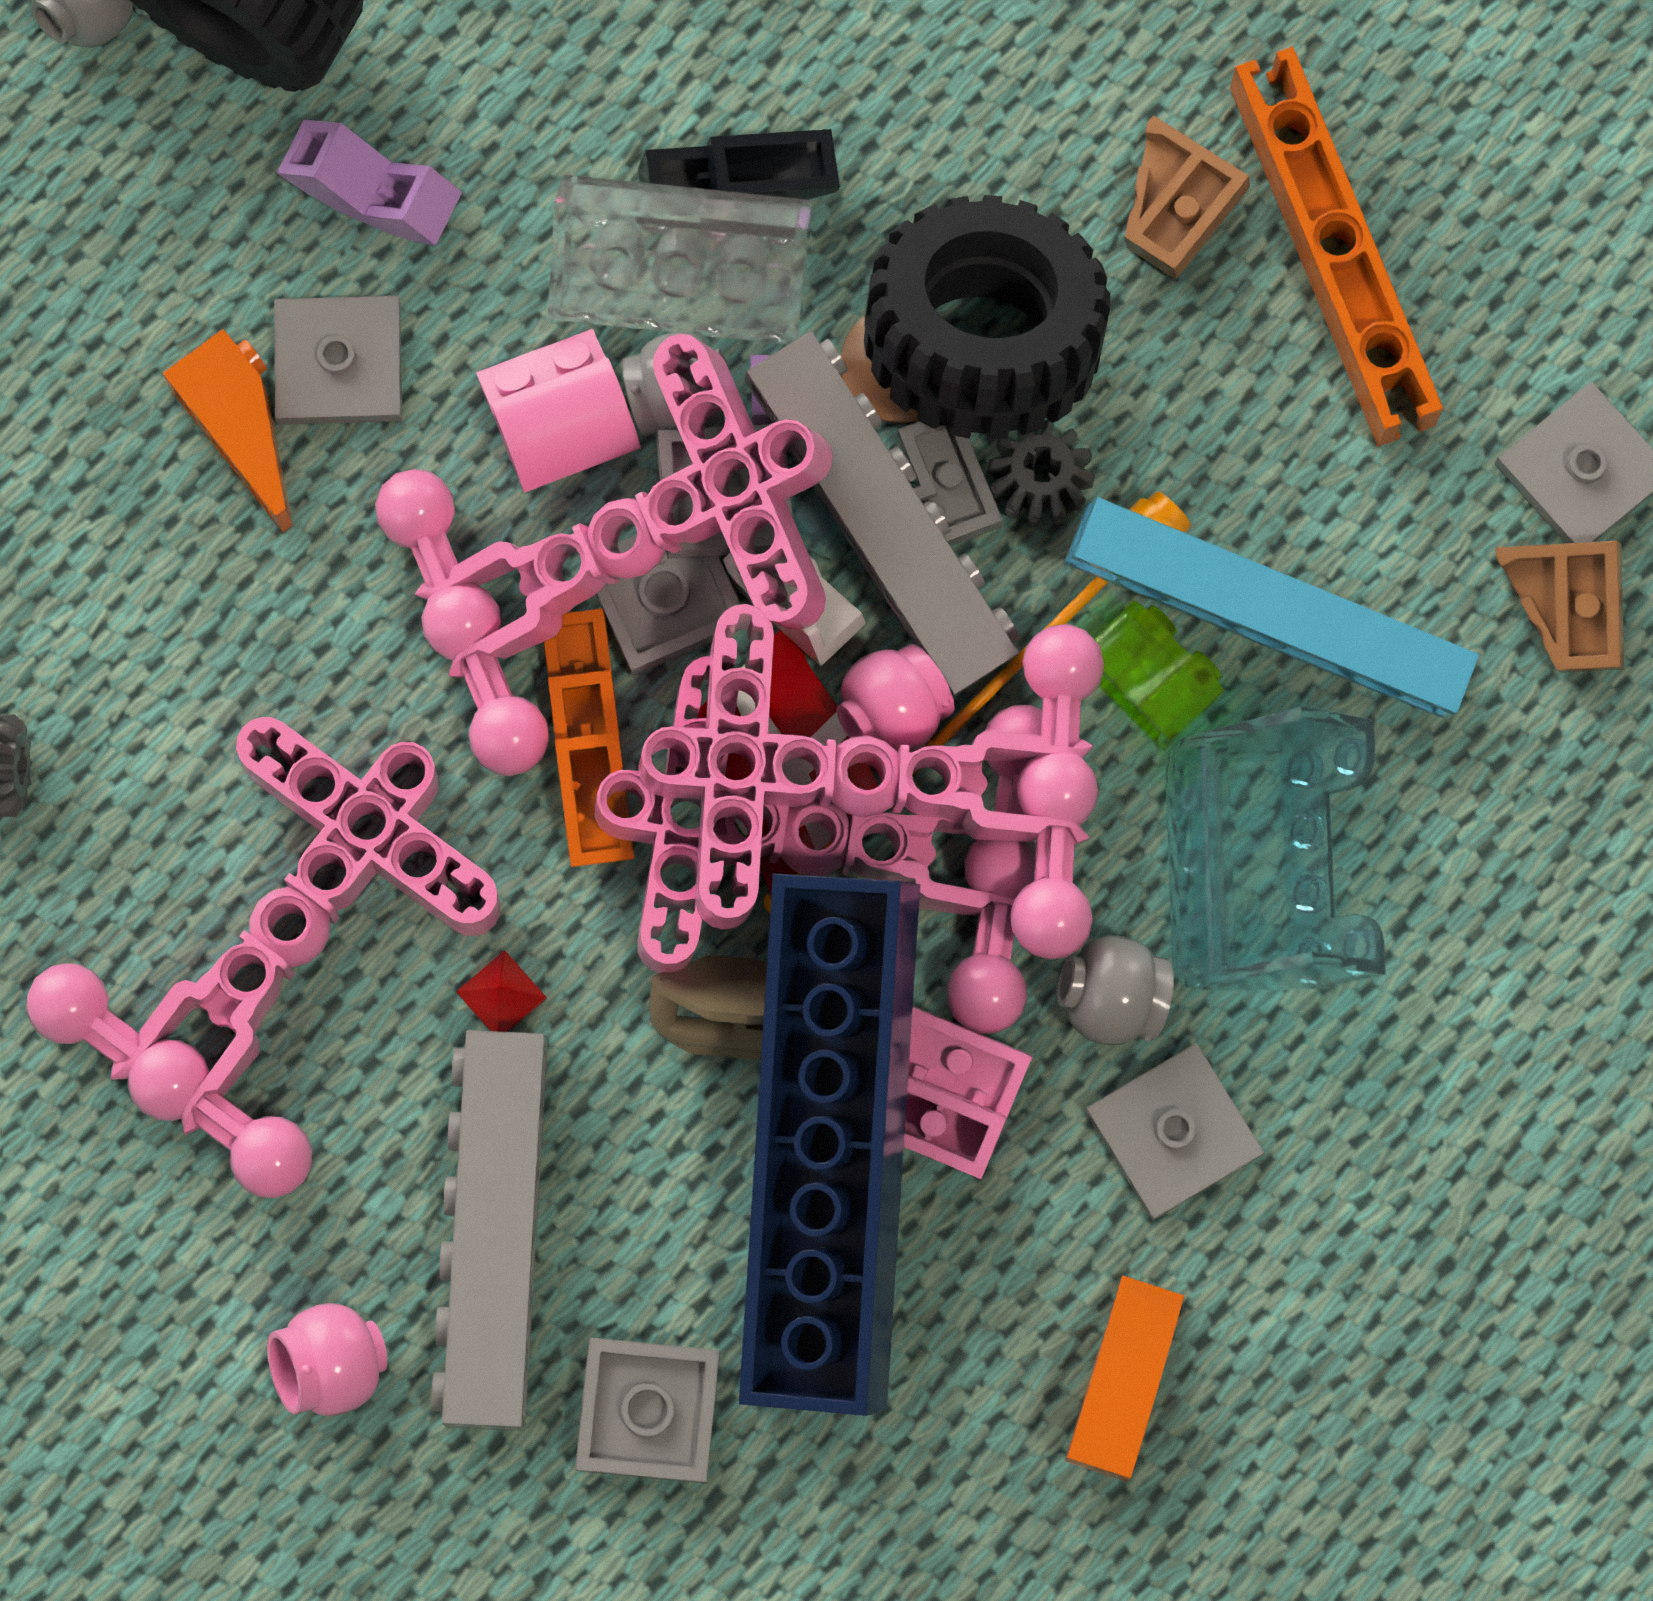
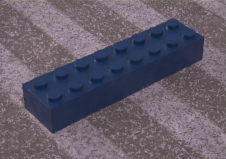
M773 874L739 1404L862 1416L887 1410L920 884L890 880Z

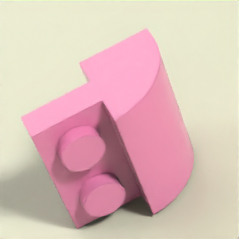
M593 329L476 372L524 493L641 449L623 392L610 360L605 357Z
M913 1006L904 1147L982 1179L1033 1055Z

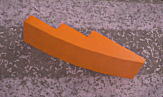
M604 609L565 613L561 615L562 627L553 638L544 641L570 865L571 867L635 859L633 841L607 835L599 827L595 819L594 806L601 782L609 774L618 770H624ZM627 791L613 793L607 799L610 811L618 817L630 818Z

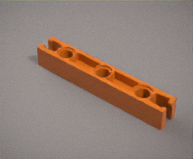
M1294 47L1278 51L1272 70L1266 72L1270 85L1281 81L1286 100H1282L1273 106L1265 103L1253 79L1255 74L1261 72L1257 60L1235 66L1230 90L1377 447L1398 440L1401 437L1399 433L1401 421L1398 414L1391 416L1384 392H1388L1397 386H1402L1405 389L1416 410L1418 417L1415 424L1418 431L1421 432L1435 427L1443 411L1442 403ZM1280 128L1295 129L1302 135L1304 141L1294 145L1286 144L1277 138L1275 131ZM1329 237L1339 238L1347 244L1350 252L1339 256L1329 254L1323 249L1320 241ZM1373 348L1386 349L1393 355L1396 364L1387 368L1377 367L1370 362L1366 352Z

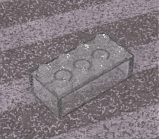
M563 174L554 202L548 319L673 333L682 331L701 336L789 345L799 338L803 317L813 200Z

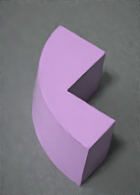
M303 120L277 171V174L300 190L345 215L389 234L435 246L462 194L461 190L432 167L390 162L345 125L336 122Z

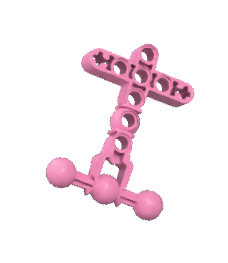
M677 334L663 341L654 354L653 369L693 464L662 479L652 487L649 494L642 491L635 495L636 499L624 498L608 502L593 515L589 527L579 523L572 527L574 532L572 535L560 533L523 547L499 541L458 564L446 535L455 516L453 494L443 480L430 471L412 469L395 473L381 486L375 502L377 523L388 539L401 547L412 549L425 581L415 593L416 596L427 600L421 617L424 637L436 653L447 660H452L448 676L465 678L478 709L468 731L471 751L481 765L494 774L513 776L528 772L543 759L550 740L547 720L536 705L524 697L513 696L498 657L502 659L509 658L553 638L562 627L561 615L593 597L602 590L605 583L613 585L619 582V578L630 579L648 574L661 562L666 550L674 554L681 551L680 543L682 542L697 543L722 532L753 605L761 609L764 618L788 629L801 630L816 623L824 612L826 602L824 588L785 500L816 485L826 477L831 469L833 458L831 446L823 436L794 420L785 419L756 432L723 357L719 352L691 335ZM692 357L696 358L698 361L690 366L688 361ZM691 369L696 384L682 377V375L687 374ZM697 385L701 386L702 388H704V389H706V390H708V391H702V392H701V391H700V388H699ZM723 410L725 424L721 433L715 438L707 440L704 432L705 423L712 414ZM805 439L807 446L805 458L796 467L788 469L785 463V454L788 447L796 440ZM747 467L750 474L749 485L740 495L732 497L729 492L730 479L736 471ZM691 496L693 501L692 514L683 524L676 525L673 519L674 507L683 497ZM634 524L637 530L636 542L627 552L620 553L617 544L618 537L626 526ZM772 524L775 532L774 542L765 553L757 555L753 546L754 537L763 526ZM574 552H579L581 558L580 570L574 578L565 581L562 572L563 564L568 556ZM518 569L521 576L520 591L523 595L527 596V612L521 618L502 628L500 607L491 594L480 585ZM778 572L780 578L773 576L769 573ZM784 583L798 589V591L790 596L792 607L789 609L780 606V603L788 598V592Z
M748 604L735 605L721 615L718 619L711 644L706 729L676 726L660 728L651 733L645 741L639 762L640 779L645 787L654 794L669 798L701 800L695 901L696 909L702 920L711 927L723 930L739 926L751 914L759 889L764 804L797 807L820 800V807L828 808L832 801L842 811L858 817L879 815L892 808V813H901L903 807H905L912 813L921 816L946 818L954 822H962L965 833L977 840L1033 842L1036 839L1034 881L1023 887L1014 899L1010 914L1013 933L1021 946L1033 955L1047 959L1067 957L1083 946L1090 936L1093 917L1091 905L1087 897L1073 884L1074 846L1090 838L1080 824L1084 823L1095 810L1099 792L1096 776L1083 759L1094 746L1079 738L1081 701L1091 696L1101 683L1104 671L1103 655L1100 646L1086 630L1069 624L1049 626L1037 633L1026 646L1023 658L1025 678L1032 690L1043 699L1041 736L986 730L976 736L972 745L957 747L927 746L912 753L909 752V745H900L898 751H896L887 742L868 735L851 737L836 745V740L828 739L825 746H823L816 739L806 736L768 733L774 640L772 622L764 618L761 609ZM737 629L747 630L748 641L752 642L746 658L745 668H734L737 657V642L733 637ZM739 690L746 692L755 702L756 709L747 716L731 715L723 707L721 697L729 691ZM670 748L677 750L685 758L687 768L678 775H665L655 768L651 757L661 749ZM735 753L742 755L751 765L752 773L743 780L735 781L728 779L721 774L717 761L726 754ZM790 759H804L812 764L815 769L816 780L808 785L794 784L784 775L782 765ZM983 760L1028 762L1020 772L1016 787L1019 805L1025 815L988 811L984 808L981 795L985 792L988 783L982 773ZM856 763L869 764L879 773L881 785L871 790L857 788L850 781L847 769ZM926 767L936 770L944 779L945 790L934 795L921 792L913 782L912 773L919 768ZM722 817L737 818L744 823L748 832V838L740 844L730 845L723 843L715 835L713 824ZM736 864L732 874L733 894L741 895V897L736 898L733 908L721 907L720 896L710 893L717 892L723 877L724 865Z
M703 656L694 660L685 669L677 694L672 726L706 729V718L697 717L702 693L699 689L703 680H709L710 656ZM739 690L729 691L721 697L723 707L731 715H735ZM1012 705L999 711L988 722L986 730L1041 736L1042 710L1032 705ZM669 748L665 775H678L687 768V762L681 753ZM728 754L720 757L717 761L718 769L724 776ZM987 760L990 768L999 776L994 812L1025 815L1019 805L1016 787L1020 772L1028 762ZM618 770L609 774L601 782L594 806L595 819L599 827L607 835L623 840L653 844L637 941L638 954L642 962L651 971L657 973L675 972L684 969L690 963L700 936L702 918L696 909L695 901L700 826L695 829L680 827L673 820L671 809L680 802H692L701 808V800L669 798L656 795L645 787L640 779L639 771ZM618 791H628L639 798L642 810L634 817L621 818L610 811L607 799ZM820 800L797 807L764 804L763 818L768 825L769 833L762 837L760 858L769 855V863L777 864L779 858H781L791 869L806 876H826L839 869L840 875L848 876L852 869L865 879L920 884V909L977 916L979 914L973 955L963 959L952 970L946 985L947 1004L953 1017L965 1028L980 1034L1001 1032L1011 1027L1022 1016L1027 1002V985L1020 970L1011 962L1015 934L1012 930L1010 914L1014 899L1023 887L1034 881L1035 841L1020 842L976 839L969 847L964 861L965 878L971 888L967 889L933 882L929 878L928 866L933 863L936 857V850L932 845L933 832L968 835L964 831L962 822H954L946 818L921 815L908 816L893 813L858 817L842 811L832 801L828 808L820 807ZM722 817L713 824L715 835L723 843L734 845L740 844L747 839L737 831L735 818ZM807 823L821 824L829 831L832 844L823 850L807 848L801 842L798 829ZM871 833L885 835L894 846V857L886 861H877L870 858L864 851L862 838ZM671 864L687 866L694 874L695 885L685 892L670 890L661 879V871ZM667 910L671 912L680 911L674 935L675 940L685 943L677 944L673 954L662 953L661 942L651 939V937H660L666 921Z
M260 717L249 721L242 727L237 737L236 750L246 774L254 783L318 829L320 833L303 853L298 863L297 875L293 876L289 873L284 879L287 887L273 890L257 902L250 916L249 933L244 930L239 936L242 944L233 946L226 951L209 972L204 974L197 983L188 980L176 983L141 1028L140 1033L108 1010L109 997L104 982L94 971L80 964L62 963L51 966L38 975L28 992L26 1010L31 1025L42 1037L54 1043L63 1044L85 1041L112 1061L111 1080L128 1079L127 1086L132 1101L142 1113L157 1120L175 1121L181 1119L184 1135H188L201 1128L230 1150V1166L234 1178L244 1190L258 1197L278 1198L292 1193L305 1181L311 1169L313 1151L308 1136L296 1123L283 1117L265 1116L254 1120L227 1100L224 1095L258 1056L260 1041L255 1032L260 1027L262 1019L277 1000L281 992L282 979L285 977L290 981L295 975L292 968L311 962L323 951L330 936V923L335 924L339 919L337 911L345 909L352 904L376 873L451 929L464 936H478L487 933L494 927L500 916L501 903L494 880L484 870L417 822L434 800L439 785L434 762L424 747L414 742H400L391 745L381 754L362 780H360L283 722L273 717ZM277 744L282 758L291 766L288 775H286L283 766L273 758L265 756L260 760L256 749L260 745L271 749ZM416 765L425 771V776L417 787L408 790L400 789L392 784V777L400 767ZM326 777L335 783L332 794L326 800L310 802L302 797L305 785L314 778ZM376 814L384 818L386 821L385 827L376 838L365 840L352 834L355 822L362 816ZM419 851L428 852L436 857L437 861L434 869L426 876L411 877L403 871V864L406 858L413 853ZM337 864L345 868L346 876L337 888L321 890L313 885V877L322 866ZM450 874L454 887L464 895L472 897L477 891H480L483 908L478 911L476 908L469 906L461 913L457 896L446 887ZM288 914H298L306 919V927L303 933L296 939L282 941L273 936L274 926L281 917ZM258 964L266 969V978L256 990L242 992L234 988V977L243 966ZM196 1008L207 1011L209 1019L214 1025L228 1027L236 1033V1037L210 1072L205 1058L195 1047L181 1040H167L188 1014Z

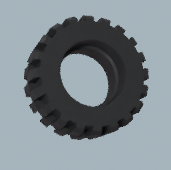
M131 0L138 9L147 12L150 15V19L159 27L167 29L176 36L175 39L187 47H193L201 52L210 61L219 66L222 64L232 69L235 74L246 79L253 78L260 81L262 85L274 89L280 86L285 91L291 92L304 91L321 82L363 12V0Z
M984 195L983 201L969 202L968 196L947 200L945 208L938 209L936 204L915 213L913 223L909 220L904 221L889 234V242L880 247L874 260L872 275H870L863 342L865 355L872 362V374L882 388L887 389L891 387L889 398L906 413L911 408L918 412L917 420L933 429H936L941 424L952 428L953 436L970 439L971 433L987 434V440L1007 439L1009 431L1019 430L1021 436L1041 430L1043 429L1045 418L1051 423L1059 421L1072 411L1073 403L1083 400L1091 388L1093 375L1098 371L1110 312V292L1106 288L1108 278L1102 263L1097 258L1092 259L1093 248L1079 233L1071 236L1068 233L1069 224L1053 213L1047 218L1037 213V205L1019 200L1018 205L1003 203L1002 196ZM960 298H992L1018 308L1030 317L1037 327L1013 337H980L952 326L935 309Z

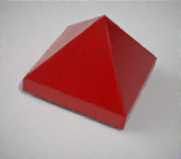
M505 950L456 991L489 1031L509 1032L547 999Z

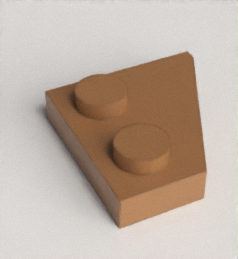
M1153 115L1147 124V141L1142 166L1138 168L1134 188L1136 196L1134 206L1129 213L1125 242L1126 248L1169 276L1177 279L1250 188L1249 175Z
M1602 541L1496 547V558L1501 567L1505 569L1521 599L1520 602L1539 632L1543 645L1558 671L1563 673L1625 670L1622 549L1620 542Z

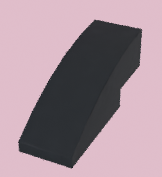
M831 129L712 136L706 146L645 150L638 167L646 226L757 212L835 193L840 188Z

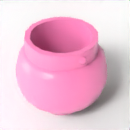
M908 644L898 651L880 650L870 653L854 663L844 676L840 690L843 703L837 706L836 712L840 724L849 738L868 735L887 742L896 751H898L900 745H909V752L913 753L925 746L935 736L940 722L951 716L955 708L949 685L933 659L919 646Z
M320 1304L304 1310L290 1321L287 1328L273 1331L269 1335L267 1342L269 1368L275 1389L282 1404L288 1412L294 1415L310 1410L322 1416H336L357 1409L373 1396L378 1385L379 1373L387 1368L386 1346L377 1325L373 1321L365 1322L358 1312L341 1304Z

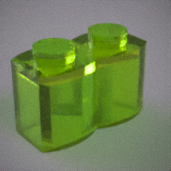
M1134 600L1094 638L1100 646L1104 662V671L1098 687L1121 706L1129 718L1156 745L1166 751L1219 701L1224 691L1218 683L1222 676L1215 664L1202 652L1195 650L1190 654L1178 644L1173 637L1177 634L1176 627L1160 609L1153 605L1146 609Z

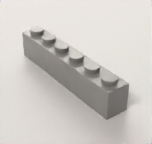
M809 331L747 370L744 381L772 424L785 419L798 421L823 436L831 446L833 456L831 469L823 480L812 487L913 644L922 648L933 659L942 672L954 697L1016 657L1019 652L1013 643L1020 639L1019 633L1006 612L1000 606L992 611L978 589L985 586V581L972 559L966 553L957 557L944 536L951 532V529L940 509L931 499L923 504L910 485V482L917 477L906 456L899 447L895 446L888 450L875 430L882 425V422L869 399L864 393L854 397L845 384L841 375L848 372V369L835 346L829 339L819 343L813 332ZM805 439L796 440L788 447L798 465L806 456L807 446Z
M466 1030L465 1048H454L452 1086L463 1087L461 1112H450L448 1150L459 1151L457 1177L446 1176L444 1215L455 1216L453 1241H442L440 1252V1280L451 1281L449 1307L438 1306L435 1331L436 1346H446L445 1373L434 1372L431 1393L432 1412H442V1424L446 1428L525 1431L548 1049L546 1037L540 1033Z

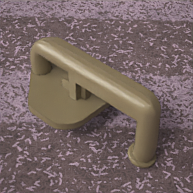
M706 956L690 962L684 969L675 972H661L654 975L651 980L649 1000L650 1020L662 1037L691 1054L761 1060L767 962L751 958ZM678 1005L701 1017L677 1016Z

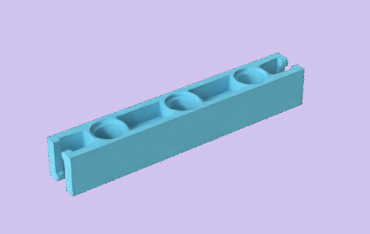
M1099 497L1094 499L1093 503L1086 505L1064 561L1066 565L1440 718L1446 717L1447 713L1452 715L1458 713L1480 655Z

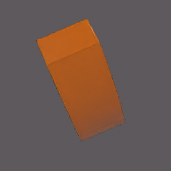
M1122 1275L1085 1391L1065 1462L1126 1482L1131 1479L1167 1360L1184 1295Z

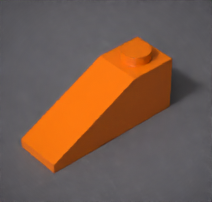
M222 329L163 372V375L177 400L283 533L293 524L269 396L261 378V374L267 370V367L247 340L244 339L236 345L226 331Z

